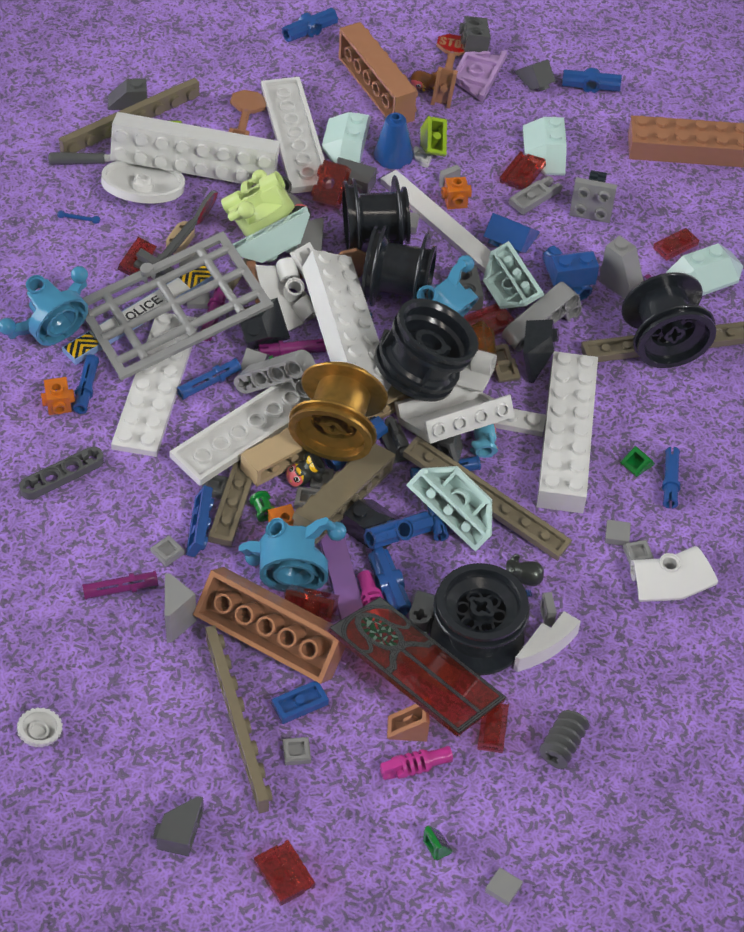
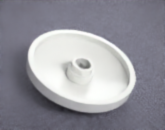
M115 161L103 168L101 184L107 192L118 198L137 203L152 204L169 202L180 197L184 192L185 178L180 172Z

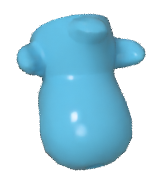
M495 424L474 430L475 440L471 442L473 448H470V452L481 458L492 457L496 454L498 447L495 445L497 439Z

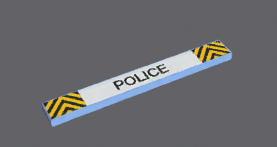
M203 265L172 280L166 285L173 296L177 298L214 280L206 266ZM157 289L124 309L122 313L126 320L129 321L167 303L160 290ZM113 316L99 326L103 332L119 326ZM91 330L62 347L63 353L75 365L84 361L87 355H93L102 350ZM125 333L117 337H114L108 341L111 344L116 340L120 339L121 337L125 336Z

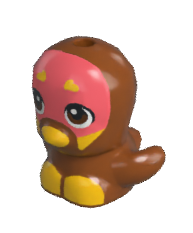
M422 70L414 71L410 82L417 89H422L423 91L432 89L434 91L437 71L431 74Z

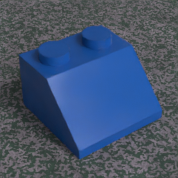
M492 213L484 237L489 239L488 243L497 247L509 241L517 254H519V252H527L540 231Z
M593 251L543 256L553 287L560 282H564L570 288L596 285L599 264Z

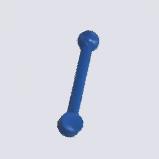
M63 210L57 212L59 218L67 217L92 221L94 224L100 223L99 216L87 217L65 213Z

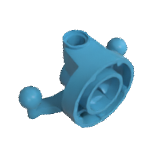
M462 255L442 283L422 286L418 290L417 298L427 299L425 298V292L429 289L428 299L440 302L464 317L479 300V297L471 288L465 289L459 282L462 272L467 273L474 268L473 258L469 255Z
M82 266L74 267L71 270V278L74 283H72L68 290L61 292L48 279H44L40 275L29 277L26 281V288L30 299L29 308L33 311V315L28 320L17 324L11 318L1 319L0 332L7 335L9 339H14L18 335L32 334L41 345L45 346L55 345L72 336L84 323L88 314V304L80 296L81 290L87 287V269Z
M278 517L272 519L267 524L266 533L260 541L242 543L239 545V550L245 554V561L249 565H260V579L266 586L281 592H311L321 588L328 581V560L314 546L315 539L323 531L327 530L331 540L340 541L345 537L347 530L343 523L332 522L327 517L318 519L307 527L290 526Z

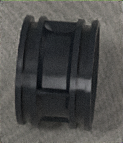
M417 298L411 299L402 305L393 320L391 330L386 332L377 346L374 357L379 372L395 389L417 400L436 402L449 396L459 380L460 371L468 367L477 353L479 343L472 326L458 312L440 302Z

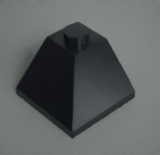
M278 298L271 299L274 307L239 323L247 348L255 350L258 349V344H273L281 340L290 339Z
M553 319L526 321L523 356L529 383L535 382L553 354L555 342H559V330L554 327Z
M358 499L343 514V524L346 527V533L368 548L369 546L365 544L363 537L365 529L384 524L389 520L400 519L373 499Z

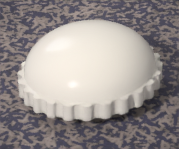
M37 707L36 709L32 708L30 711L27 710L26 713L22 714L17 723L18 736L21 737L20 739L29 746L45 747L58 740L63 729V723H61L59 715H56L54 711Z

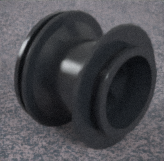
M396 175L392 177L391 192L360 194L354 178L351 179L350 185H348L347 181L342 182V214L346 250L353 248L361 250L363 243H369L375 225L380 226L381 231L384 225L389 226V241H394V243L403 244L404 241L406 245L410 244L411 220L408 192L405 186L400 190Z
M384 225L382 231L380 226H374L368 244L361 284L365 300L367 302L369 299L370 306L373 307L376 304L380 292L417 299L418 290L422 286L432 285L437 246L433 245L432 249H430L431 235L429 232L425 234L420 248L392 243L389 241L388 225ZM427 289L426 292H425V298H427V299H428V290H429V289Z
M679 272L659 274L638 284L624 299L621 309L622 317L628 325L638 329L633 338V346L635 352L647 365L655 368L678 367L697 359L713 344L716 338L715 318L709 310L699 306L703 290L699 281L693 276Z
M473 563L453 570L443 579L434 596V618L431 623L430 637L479 676L498 673L515 662V657L524 646V629L529 620L530 613L526 590L518 578L499 566ZM432 645L439 658L448 666L459 672L473 675L438 646Z

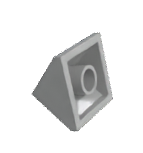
M169 573L165 574V627L167 643H172L197 621V617L193 615L196 608L195 593Z

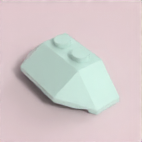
M348 112L329 118L322 149L335 164L336 168L338 157L361 163L371 121L369 115Z
M543 117L523 125L524 155L544 175L565 176L567 144L564 117Z
M305 206L233 243V246L243 258L260 263L265 261L272 262L279 257V254L285 251L289 253L298 247L297 245L301 243L310 213Z
M509 241L490 252V260L485 270L483 282L500 309L523 307L544 296L543 291Z
M717 243L683 255L666 273L679 272L693 276L701 284L703 296L739 283L743 265L731 251Z
M458 466L422 468L406 485L475 552L492 535V499Z

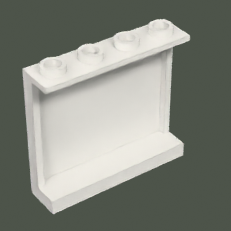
M455 386L449 396L440 401L428 402L411 397L395 402L398 423L430 444L515 417L510 394L494 399L483 392Z

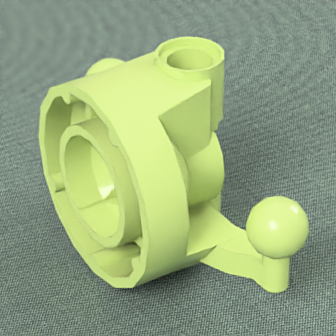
M261 169L253 172L252 178L242 182L241 191L238 190L221 199L222 206L228 214L229 220L231 222L235 220L244 236H249L288 216L295 207L285 189V183L280 173L275 171L267 175Z

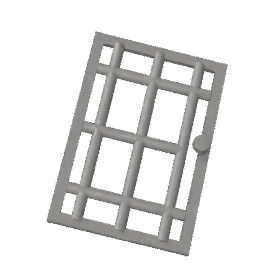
M224 231L153 265L151 263H144L141 265L140 271L83 297L88 306L102 299L105 301V303L91 310L88 307L85 321L121 381L274 307V303L269 299ZM219 243L223 246L210 253L206 252L207 249ZM196 254L200 257L155 279L156 273ZM228 254L237 269L222 276L213 261ZM205 265L214 280L175 298L166 283ZM151 276L153 280L148 282L147 278ZM243 276L252 291L237 298L228 283ZM143 280L145 284L116 298L112 297V294ZM158 287L167 303L127 321L118 306ZM220 287L229 302L189 321L180 306ZM257 298L260 301V303H257L247 309H244L243 305ZM110 310L119 326L103 332L95 317ZM172 310L181 326L141 344L133 328ZM232 310H235L237 313L198 333L195 328ZM125 333L133 349L117 356L108 340ZM185 333L189 336L150 356L147 354L148 351ZM139 356L140 361L126 368L123 366V363Z

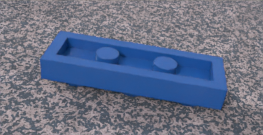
M206 485L201 488L194 500L186 555L195 557L200 550H204L208 542L206 531L211 523L209 512L213 507L214 498H211L213 488Z

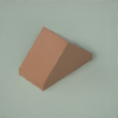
M419 702L389 715L387 739L427 742L430 709Z

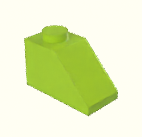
M428 116L421 126L420 146L426 154L443 157L447 155V119Z

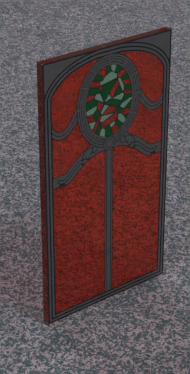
M382 597L376 598L330 626L327 630L456 737L462 735L468 728L501 703H504L507 698Z

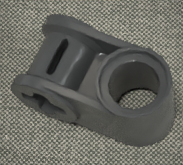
M417 590L409 611V619L428 634L434 618L433 603L435 595ZM413 626L407 629L408 634L414 638L421 639L425 637Z

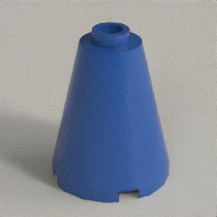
M395 112L387 115L374 149V159L384 168L401 169L403 166L411 164L414 153L406 118L404 115Z

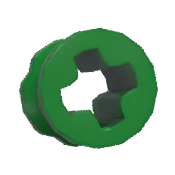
M258 491L250 497L249 502L256 509L257 520L259 522L268 521V510L275 507L272 506L270 494L267 491Z

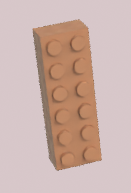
M361 22L341 27L339 32V59L385 117L397 112L405 116L407 123L415 121V113L417 111L416 97L418 96L416 87L412 86L406 75L399 70L397 64L390 59L388 53L381 48L378 41L372 37L369 30Z
M631 115L628 130L629 159L744 167V123Z
M225 567L210 571L193 613L197 618L212 626L215 625L216 628L320 684L333 678L347 645L343 638L329 628L333 624ZM347 632V637L349 639L351 634Z

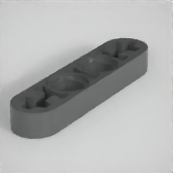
M88 447L25 477L19 484L21 496L28 500L36 499L98 469L104 463L102 450L98 447ZM70 465H76L79 467L76 471L73 472L66 470V468ZM50 475L58 477L53 482L46 481L45 479Z

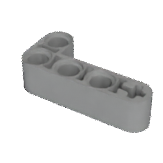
M564 282L558 283L511 322L502 332V338L517 352L523 350L526 321L553 319L555 324L564 317L570 322L571 318H577L581 313L580 296Z
M305 350L294 351L247 366L235 377L234 385L238 391L246 394L291 381L299 396L309 398L303 390L301 379L304 371L316 363L309 352Z

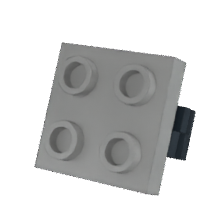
M591 170L589 180L576 177L569 216L610 223L617 185L605 183L607 173Z

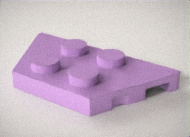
M490 51L465 52L456 68L458 73L455 83L483 102L507 57V51H501V54L490 55Z

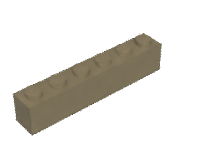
M375 443L369 454L364 458L348 461L341 471H337L328 483H324L315 495H311L308 498L306 504L295 510L292 516L294 520L293 526L307 527L314 521L324 517L329 518L332 522H340L346 510L358 499H364L390 474L396 454ZM327 530L323 531L322 534L315 539V544H317L327 534Z

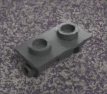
M387 417L385 425L388 427V432L381 437L387 450L396 454L394 463L406 461L408 459L403 457V451L409 446L400 423L393 417Z

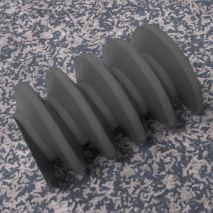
M564 710L559 713L553 727L545 737L544 743L539 748L540 755L548 764L557 769L564 770L567 768V762L572 759V754L577 750L576 746L580 745L581 738L586 734L585 730H588L590 727L586 717L571 710Z

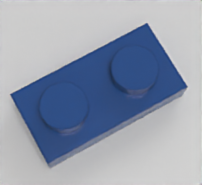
M313 681L271 699V705L282 724H285L329 705V698L320 683Z

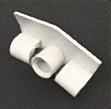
M292 257L280 259L275 266H255L259 284L269 299L278 298L288 331L316 317L311 297L304 291L305 285L300 279L298 267ZM289 289H295L298 293H293Z
M478 350L468 367L460 371V377L455 386L482 393L494 371L497 355Z
M697 546L677 554L666 553L660 559L631 560L630 564L632 581H637L639 602L682 600L711 588L718 583L711 565Z

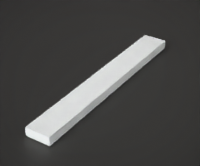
M395 170L381 178V184L391 192L392 177L396 175L400 190L404 186L407 188L410 209L414 213L420 214V218L462 255L471 256L474 260V265H477V268L485 274L491 251L399 171Z

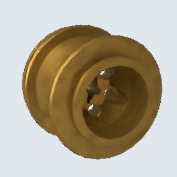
M322 362L307 368L302 375L301 384L311 400L296 404L290 411L288 427L290 435L302 448L322 458L334 461H355L364 458L369 454L377 440L376 429L367 417L376 415L385 409L388 403V394L385 387L365 369L346 362Z

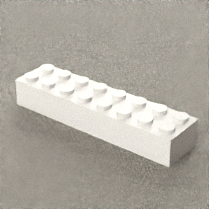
M117 112L112 123L110 160L242 184V182L252 178V174L256 170H264L267 175L277 171L280 141Z
M312 250L302 267V271L330 362H346L359 366L376 377L385 387L386 391H388L391 384L379 372L374 357L375 350L380 342L352 258L346 255Z
M553 352L536 505L538 508L576 513L584 512L588 487L598 357Z

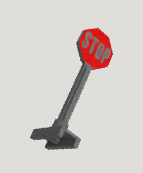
M215 190L209 192L202 201L195 216L185 224L161 254L155 257L141 248L136 254L138 259L133 266L140 270L141 265L144 263H151L153 265L172 256L195 226L200 224L209 214L217 199L218 192ZM169 267L156 273L155 279L174 270V268Z

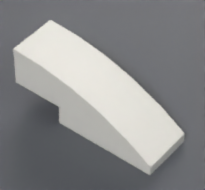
M564 611L551 628L542 623L515 657L513 670L519 672L529 669L559 653L578 634L581 621Z

